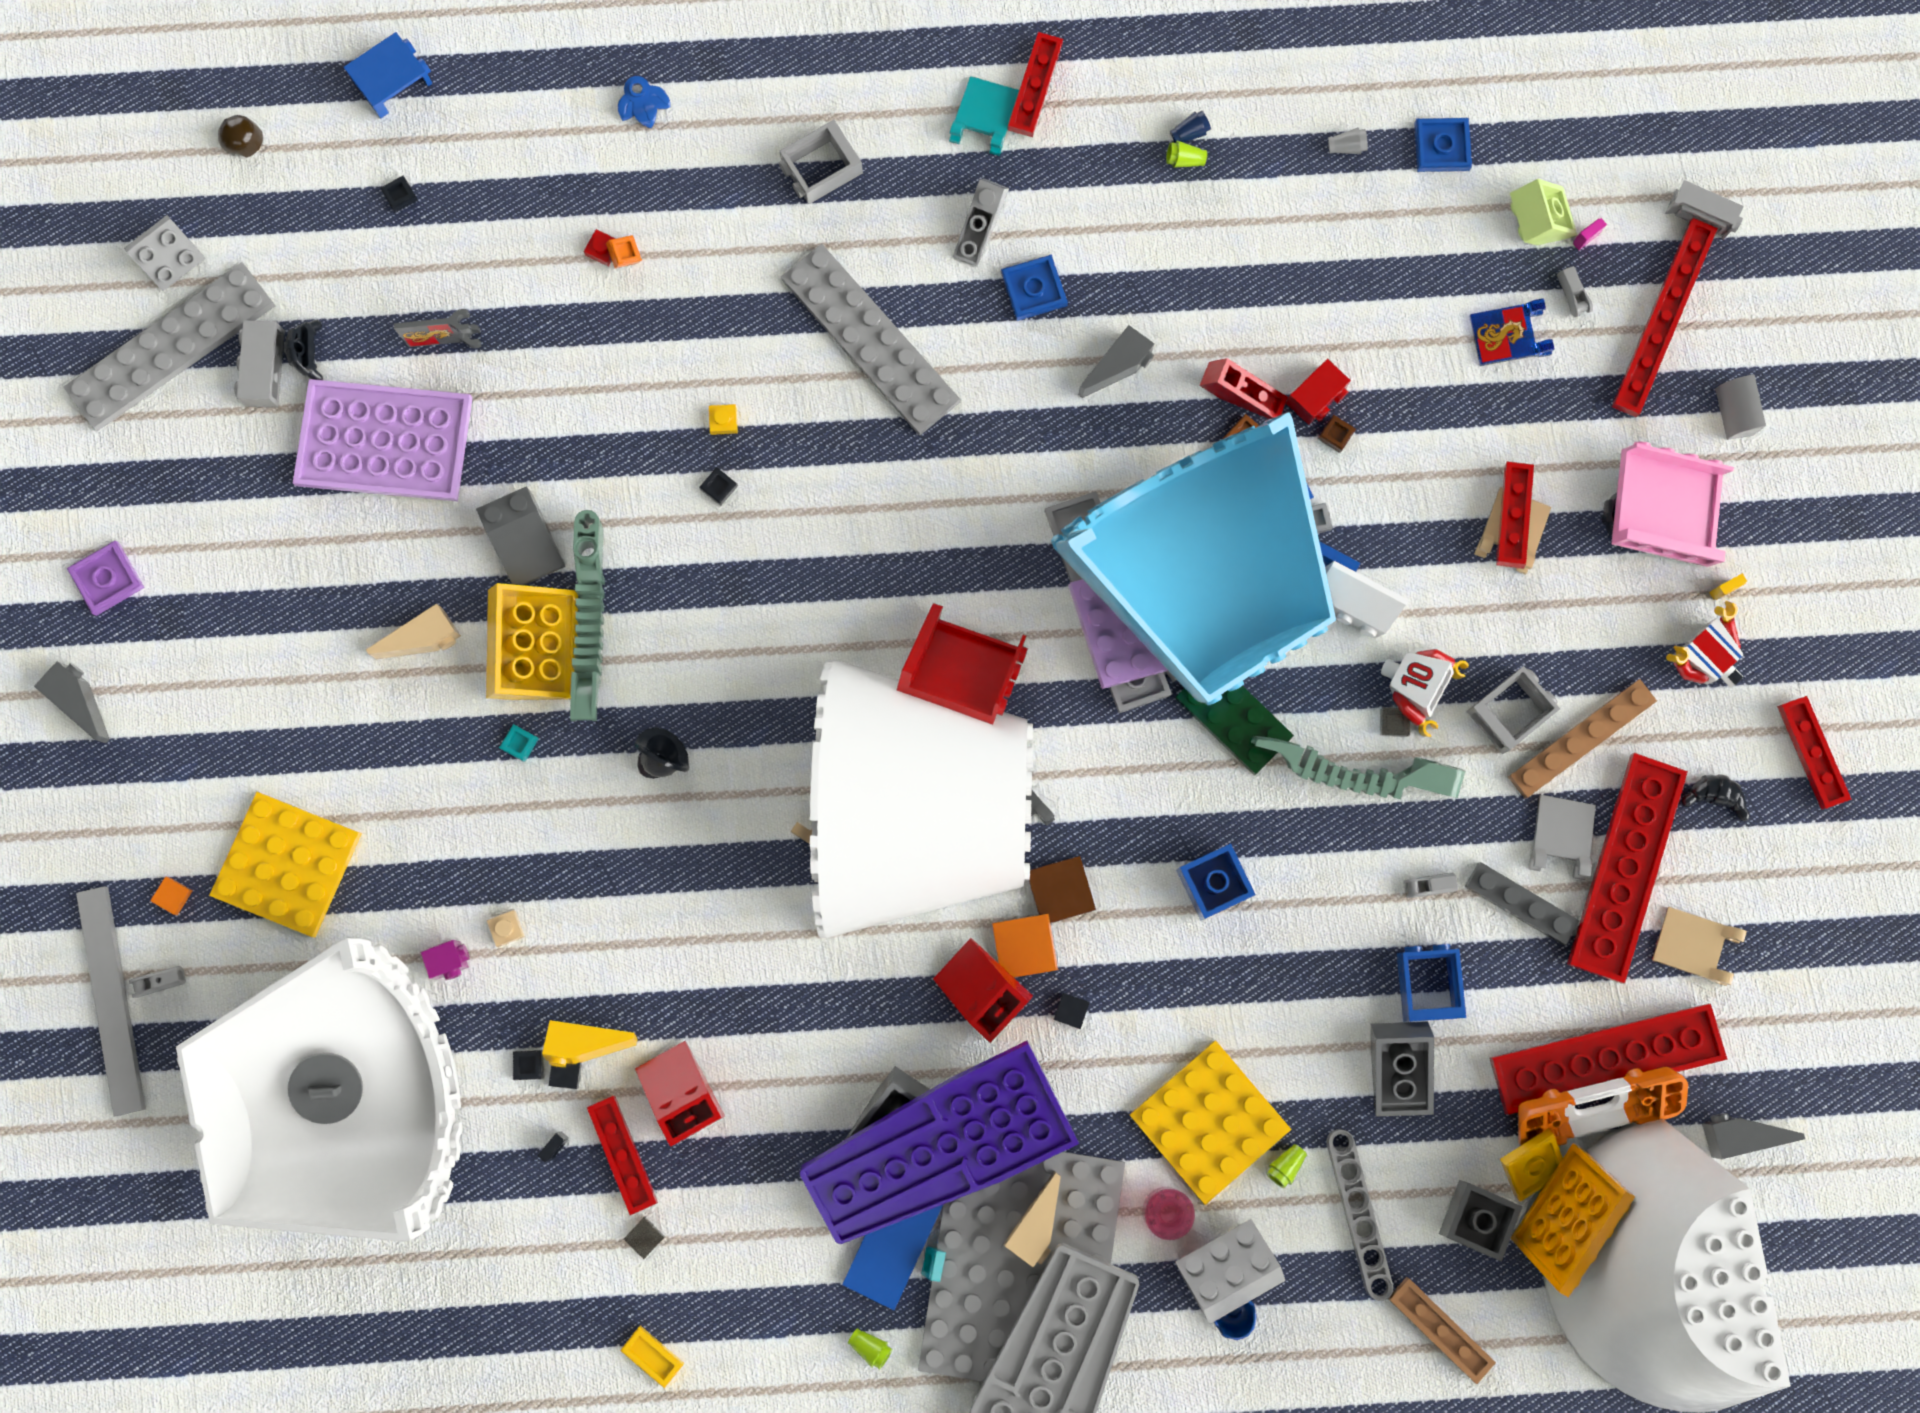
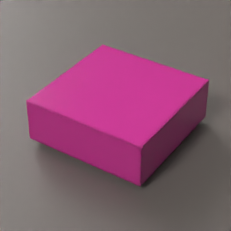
M1598 218L1579 233L1573 241V245L1578 250L1583 248L1599 236L1607 226L1602 218Z

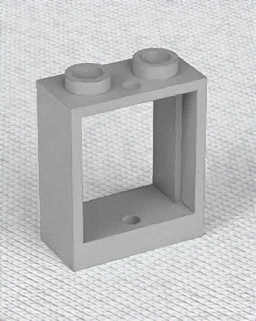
M835 120L830 121L780 150L781 161L779 166L786 177L791 176L795 182L792 186L799 198L804 196L808 204L863 174L860 158ZM831 142L846 167L808 187L793 163Z
M1524 666L1515 671L1466 711L1502 754L1514 748L1560 710L1555 696L1551 692L1545 691L1538 683L1539 679L1536 674ZM1516 681L1542 713L1512 736L1486 705Z

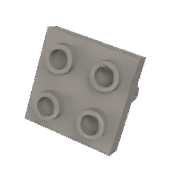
M168 215L124 248L129 256L162 291L166 290L205 259L203 254Z

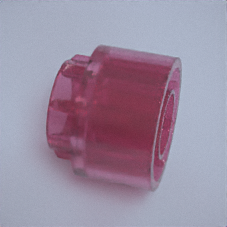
M1160 1187L1153 1190L1146 1197L1142 1208V1215L1148 1229L1157 1237L1164 1240H1176L1185 1236L1192 1228L1195 1210L1191 1200L1178 1189ZM1168 1205L1174 1206L1176 1210L1175 1217L1170 1221H1164L1161 1217L1162 1209Z

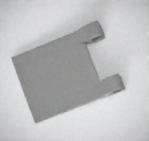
M1539 795L1529 870L1540 872L1541 868H1546L1548 855L1576 861L1573 869V878L1585 880L1586 877H1590L1592 870L1590 854L1596 805Z

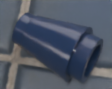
M1202 110L1198 113L1194 111L1172 129L1170 134L1175 143L1176 141L1184 143L1206 136V132L1211 130V126Z

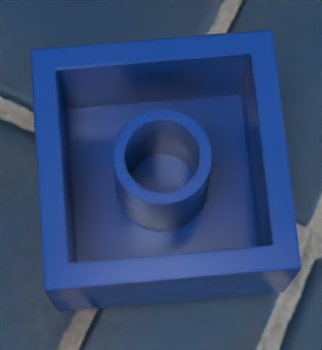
M1231 844L1176 870L1200 921L1256 895Z

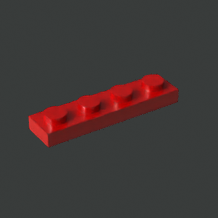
M1038 32L1008 124V131L1033 138L1063 45L1062 38Z
M1507 461L1504 466L1496 558L1497 566L1524 569L1526 566L1534 476L1533 464Z
M1804 696L1777 706L1821 810L1852 800L1808 697Z
M611 1096L587 1107L629 1215L657 1204L658 1200L616 1096Z

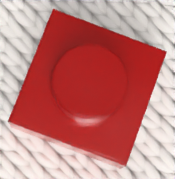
M596 229L583 252L585 256L609 267L612 259L606 243L616 238Z

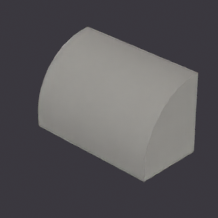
M1754 374L1730 380L1715 389L1727 440L1754 436L1766 427Z

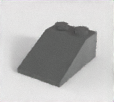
M527 486L476 508L484 529L512 585L524 586L565 567L535 497Z
M1428 1021L1371 1023V1063L1376 1117L1434 1115V1035Z
M895 1066L878 1087L846 1139L930 1089Z

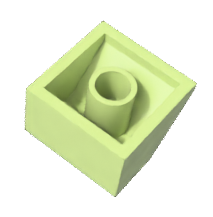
M1536 179L1510 193L1512 199L1511 209L1519 223L1518 233L1525 243L1542 245L1577 236L1563 186Z

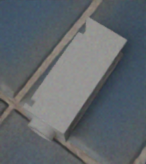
M1684 180L1680 189L1675 190L1665 214L1674 213L1675 216L1688 222L1695 218L1718 228L1716 234H1721V239L1724 240L1731 231L1735 233L1741 225L1743 217H1740L1744 206Z

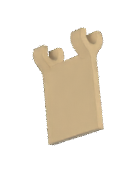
M1502 487L1498 490L1483 535L1475 550V555L1485 558L1487 553L1491 552L1493 543L1498 545ZM1531 500L1527 562L1524 569L1516 568L1515 571L1526 575L1528 569L1531 570L1533 567L1536 550L1551 510L1550 506Z
M1667 907L1652 961L1706 978L1723 986L1731 985L1734 974L1717 969L1724 940L1726 939L1734 943L1744 942L1747 931Z

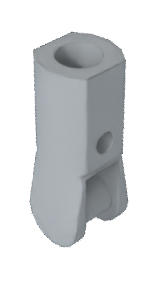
M1575 267L1560 271L1557 277L1567 298L1571 314L1574 317H1578L1584 311L1587 313L1592 312V301L1586 293ZM1578 296H1579V299H1580L1581 302H1578V303H1577V300H1576L1575 297H1578Z
M1453 872L1403 881L1404 884H1407L1408 888L1406 898L1450 893L1458 890L1456 875ZM1424 881L1426 892L1419 891L1418 882Z
M181 966L129 980V984H133L135 992L132 994V998L180 986L186 982L184 970ZM150 979L151 988L146 989L145 981Z

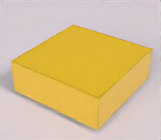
M1742 573L1711 590L1709 593L1713 600H1718L1747 584V580Z

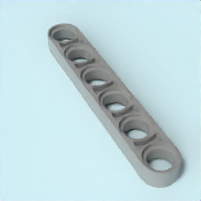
M1336 1129L1330 1132L1326 1143L1364 1288L1371 1298L1384 1301L1392 1295L1393 1282L1353 1136L1348 1131ZM1338 1134H1343L1348 1139V1146L1343 1151H1337L1333 1146V1139ZM1345 1163H1352L1356 1169L1355 1176L1346 1180L1341 1175V1167ZM1355 1191L1360 1192L1363 1196V1204L1358 1208H1352L1348 1203L1349 1195ZM1362 1220L1368 1221L1371 1225V1231L1366 1237H1360L1356 1232V1225ZM1369 1249L1376 1250L1379 1255L1378 1262L1373 1266L1366 1265L1363 1258L1364 1253ZM1377 1278H1381L1386 1282V1291L1381 1295H1376L1371 1290L1372 1282Z

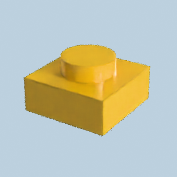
M736 404L709 406V429L711 435L738 433Z

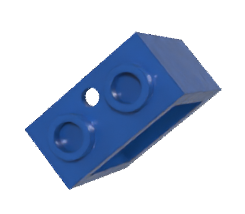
M1450 944L1433 945V951H1422V946L1404 947L1405 952L1396 954L1403 1022L1467 1018L1459 949H1450ZM1446 958L1451 1007L1413 1010L1408 960Z

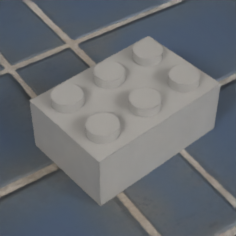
M1252 1219L1175 1262L1183 1280L1209 1324L1286 1281L1280 1264Z

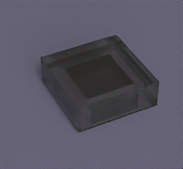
M1382 707L1380 709V736L1409 737L1410 720L1401 713L1399 708Z
M643 1217L627 1234L624 1240L645 1259L665 1236L646 1217Z

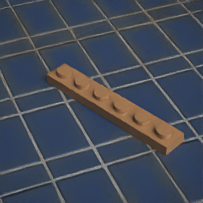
M1641 679L1637 680L1510 774L1508 778L1523 798H1528L1656 703V698Z

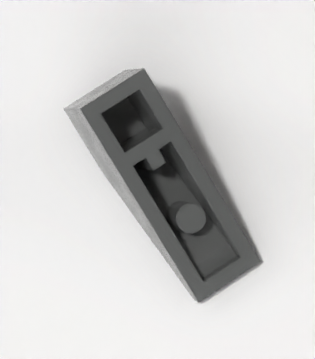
M1128 325L1080 385L1078 395L1084 398L1135 374L1141 366L1146 368L1154 357L1152 351L1155 343Z
M57 661L34 687L94 740L107 743L110 738L90 684L82 678L84 672L72 663L65 665Z
M1728 1113L1710 1116V1122L1702 1123L1711 1158L1726 1159L1805 1139L1804 1133L1742 1118L1729 1117Z

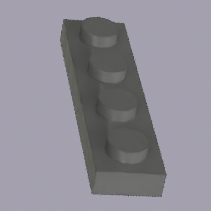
M1482 862L1477 864L1465 885L1467 889L1561 945L1568 943L1579 923L1578 919Z

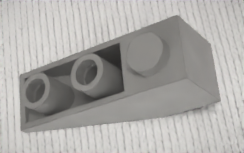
M987 179L979 180L953 254L954 258L978 266L1009 191L1008 187Z

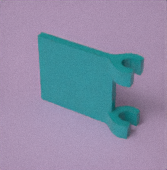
M970 76L956 118L950 129L951 136L949 142L960 144L964 129L992 136L989 153L1000 156L1019 90Z

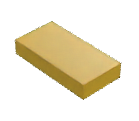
M641 1325L620 1350L664 1389L684 1365L682 1360Z

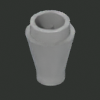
M1357 127L1337 136L1328 137L1329 153L1361 154V151H1367L1366 129L1359 130Z

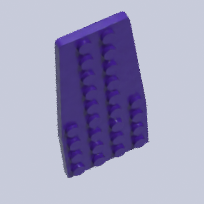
M1027 1040L945 1080L806 1162L800 1168V1177L835 1242L843 1244L1002 1182L1078 1145L1079 1141Z

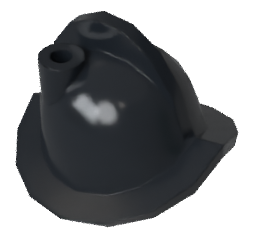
M657 727L646 729L639 734L634 746L641 751L638 755L637 767L640 774L644 777L655 779L670 776L676 771H689L688 753L684 744L676 735L668 730Z

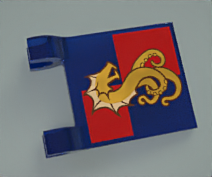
M1544 298L1522 305L1470 314L1469 317L1480 366L1528 357L1552 355V351L1555 350L1553 339L1536 343L1530 317L1543 315V310H1546Z

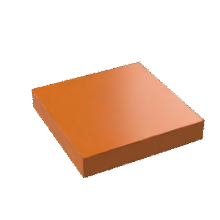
M1049 914L992 923L998 962L1011 976L1020 977L1058 970Z

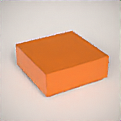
M633 235L609 240L606 243L615 269L642 261Z
M165 876L150 901L173 915H178L193 890Z

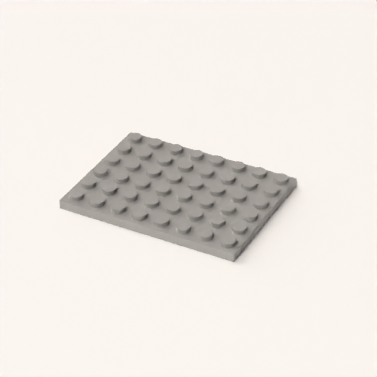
M1061 1152L1002 1182L944 1204L937 1249L946 1252L940 1282L932 1281L918 1371L984 1382L1054 1249L1059 1243L1067 1244L1111 1264L1125 1168L1124 1161ZM1055 1171L1061 1178L1051 1242L1048 1246L1051 1251L1042 1264L1037 1262L1032 1267L1006 1248L1004 1242Z

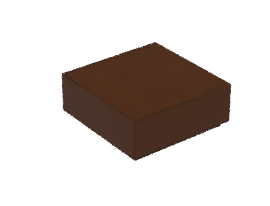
M1333 415L1318 437V440L1341 453L1356 428Z

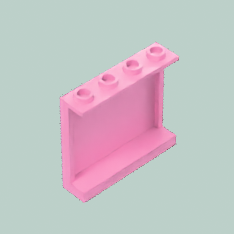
M1635 442L1632 446L1622 449L1611 544L1706 567L1724 562L1725 551L1715 549L1722 478L1724 474L1732 472L1734 467L1723 465V462L1720 460L1699 459V456L1696 454L1675 453V450L1672 448L1651 447V444L1648 442Z

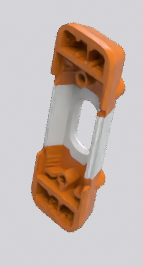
M1669 1067L1646 1072L1636 1068L1627 1072L1626 1076L1562 1093H1559L1556 1089L1548 1090L1543 1094L1542 1098L1520 1104L1518 1108L1519 1146L1547 1129L1554 1134L1558 1146L1567 1144V1139L1633 1122L1641 1125L1647 1122L1675 1117L1686 1108L1688 1082L1684 1076ZM1614 1096L1610 1102L1580 1110L1575 1108V1105Z

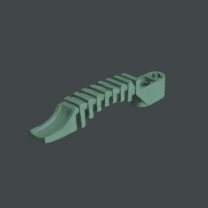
M592 510L579 512L574 520L573 552L578 584H575V591L579 596V599L576 598V606L579 612H576V620L579 625H575L578 637H575L574 643L577 648H574L573 655L575 658H572V666L575 672L571 674V721H597L598 692L601 684L600 676H602L601 663H603V656L601 650H603L602 638H604V630L602 628L604 617L602 612H604L603 599H605V592L602 588V585H605L602 571L604 529L599 517ZM588 548L594 549L591 555L582 556L584 550Z
M1253 736L1251 743H1254L1255 746L1280 753L1284 757L1288 768L1292 769L1293 772L1303 779L1308 780L1309 777L1313 782L1319 784L1322 781L1330 787L1336 785L1340 789L1347 791V788L1357 793H1360L1362 790L1368 795L1373 796L1376 793L1384 798H1387L1389 794L1393 798L1401 800L1403 790L1408 786L1458 798L1466 772L1457 767L1414 757L1412 766L1396 775L1388 772V769L1381 768L1379 774H1375L1373 770L1369 769L1366 770V774H1363L1357 769H1353L1352 772L1347 767L1336 766L1335 763L1324 759V756L1318 755L1319 751L1314 750L1313 747L1308 745L1305 749L1289 741L1262 736Z

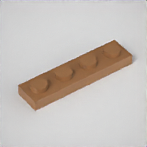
M1408 1277L1402 1281L1388 1298L1475 1384H1478L1496 1364L1477 1343Z

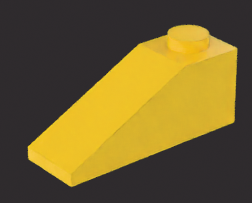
M550 1020L542 1055L546 1061H549L550 1065L566 1067V1063H582L637 1046L638 1039L635 1033Z

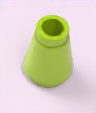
M1176 141V143L1170 142L1167 149L1166 162L1171 164L1173 168L1205 166L1207 150H1202L1181 141Z
M1293 1144L1291 1148L1269 1165L1270 1169L1266 1173L1267 1176L1281 1188H1285L1288 1184L1292 1185L1307 1153L1298 1145Z
M858 1328L853 1332L848 1341V1344L852 1346L871 1368L875 1366L879 1370L884 1366L893 1350L888 1346V1342Z

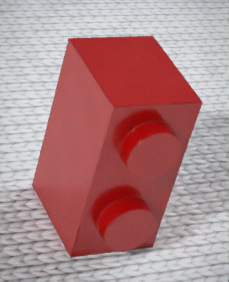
M1327 358L1290 394L1286 404L1308 425L1315 419L1320 422L1329 413L1330 409L1328 406L1333 401L1338 404L1349 393L1346 388L1351 380Z

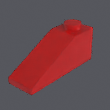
M1228 358L1209 362L1199 385L1224 401L1268 419L1281 415L1288 398Z

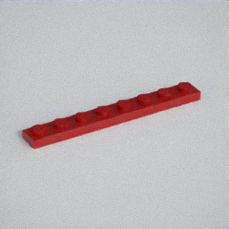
M1695 218L1689 221L1611 407L1634 417L1640 415L1718 228Z

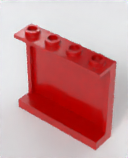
M933 603L903 666L897 691L993 725L997 714L1003 716L1008 702L1004 697L1010 698L1015 684L1011 679L1016 681L1022 665L1017 663L1023 664L1028 648L1024 647L1027 636L1022 635L1019 645L1015 646L941 620L943 606Z

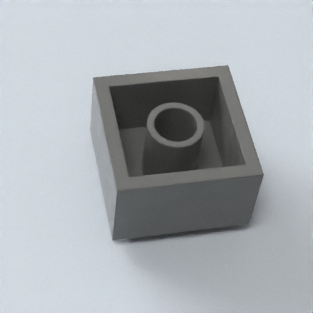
M1459 1180L1439 1235L1502 1262L1523 1206L1471 1183Z

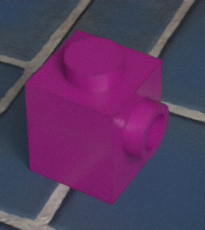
M451 940L420 952L429 979L438 980L444 977L445 981L461 976V970L469 968L467 960H470L469 952L465 944H461L457 940Z

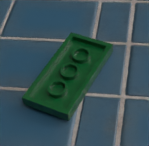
M1243 686L1233 691L1227 690L1221 694V700L1211 705L1196 701L1184 688L1175 699L1254 776L1278 752L1255 746L1254 743H1251L1253 736L1270 737L1284 741H1290L1294 737Z

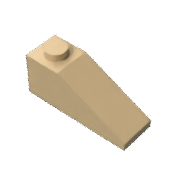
M435 604L367 648L366 651L375 659L436 652L452 647L456 643V639L461 635L444 609Z
M1055 1171L1004 1242L1006 1248L1032 1267L1037 1262L1042 1264L1051 1251L1048 1246L1051 1242L1061 1178Z

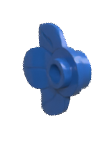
M633 76L626 81L624 85L625 94L618 102V112L622 121L629 120L634 116L640 124L647 128L653 127L656 121L657 109H669L671 107L670 99L666 92L659 86L649 85L648 81L641 76ZM635 85L642 87V91L638 94L632 91Z

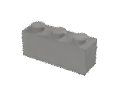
M243 320V330L239 331L241 353L236 361L239 377L238 381L235 382L234 392L237 399L246 407L279 408L285 330L276 321Z

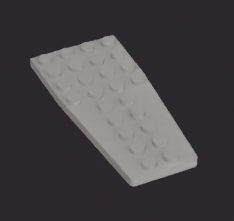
M1059 1243L1054 1249L976 1395L969 1413H1096L1139 1287L1138 1277L1067 1244Z

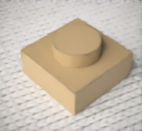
M515 910L487 920L496 947L504 946L525 937Z

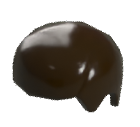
M234 115L224 119L218 129V142L229 154L233 156L238 154L248 158L260 149L263 142V133L251 119L241 115Z

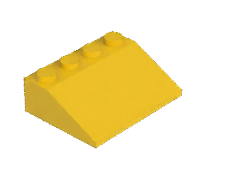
M500 583L495 584L488 590L486 699H571V674L575 672L572 666V658H575L573 650L577 647L574 642L575 637H578L575 631V625H578L576 620V612H578L576 598L578 599V595L575 590Z

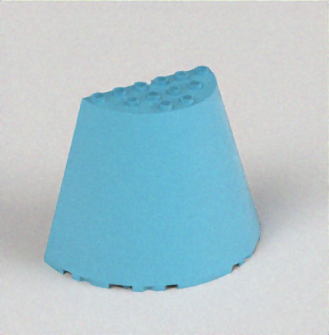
M1290 412L1266 420L1256 428L1252 426L1212 444L1213 447L1202 452L1198 451L1192 454L1191 457L1188 455L1157 471L1155 475L1147 480L1142 479L1088 510L1087 516L1084 517L1086 521L1082 520L1081 516H1079L1072 523L1061 529L1063 535L1057 534L1051 539V543L1059 555L1198 702L1206 703V705H1211L1221 700V694L1227 690L1233 691L1244 685L1243 680L1247 677L1251 678L1265 671L1264 666L1267 665L1268 661L1271 664L1277 663L1286 658L1285 653L1289 650H1296L1307 644L1306 639L1325 633L1328 630L1327 626L1336 621Z

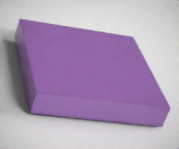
M116 540L67 568L91 613L96 616L145 588L122 546Z

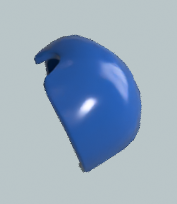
M1249 1301L1214 1321L1223 1337L1240 1340L1250 1335L1255 1329L1257 1320L1254 1303Z

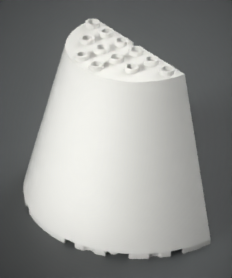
M827 660L820 679V684L824 685L823 694H819L817 697L814 724L816 741L813 742L810 793V821H812L810 869L812 880L819 884L816 892H812V903L819 937L829 938L1024 887V880H1030V863H1024L1025 852H1030L1031 832H1025V824H1031V800H1026V796H1031L1032 771H1026V768H1032V747H1027V740H1033V724L1027 723L1025 718L1004 712L1003 716L997 714L992 725L897 691L899 679L838 660Z
M348 938L341 940L176 1046L177 1062L183 1081V1093L186 1097L189 1112V1123L198 1130L199 1134L198 1140L194 1144V1150L198 1159L200 1181L203 1185L206 1211L210 1224L404 1242L421 1235L430 1227L428 1222L437 1219L440 1215L442 1203L447 1202L453 1187V1182L449 1180L451 1168L455 1166V1161L459 1160L461 1148L459 1137L462 1132V1123H455V1109L461 1108L456 1069L446 1034L439 1035L434 1022L440 1019L436 1010L431 1007L425 990L423 988L419 989L417 984H413L406 975L408 968L396 956L391 957L382 946L372 947L371 941ZM333 1053L343 1056L355 1065L363 1081L361 1100L354 1112L339 1122L332 1124L311 1122L300 1116L289 1100L288 1082L292 1072L301 1061L314 1054Z
M1664 1119L1641 1125L1633 1122L1623 1125L1612 1133H1607L1599 1138L1597 1143L1585 1151L1628 1189L1635 1198L1631 1203L1630 1209L1624 1213L1616 1225L1612 1236L1606 1240L1598 1252L1596 1260L1590 1264L1582 1276L1580 1284L1572 1291L1569 1298L1559 1293L1543 1275L1549 1303L1569 1343L1574 1346L1584 1362L1608 1383L1642 1402L1669 1410L1698 1413L1719 1411L1790 1387L1772 1296H1766L1761 1290V1282L1768 1277L1750 1188Z

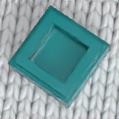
M513 724L499 748L525 762L539 738Z
M927 1246L921 1271L922 1276L931 1281L940 1282L946 1252L937 1249V1247Z

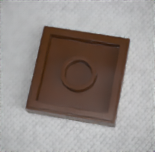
M1080 856L1030 870L1029 884L1038 914H1049L1050 924L1096 911Z

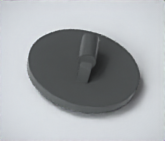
M319 1053L307 1057L296 1066L288 1082V1096L293 1108L303 1118L318 1124H332L347 1118L357 1108L363 1094V1081L358 1069L348 1059L333 1053Z

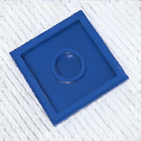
M1423 118L1415 120L1417 172L1471 170L1469 118Z
M1052 254L1001 269V276L1016 321L1068 305Z

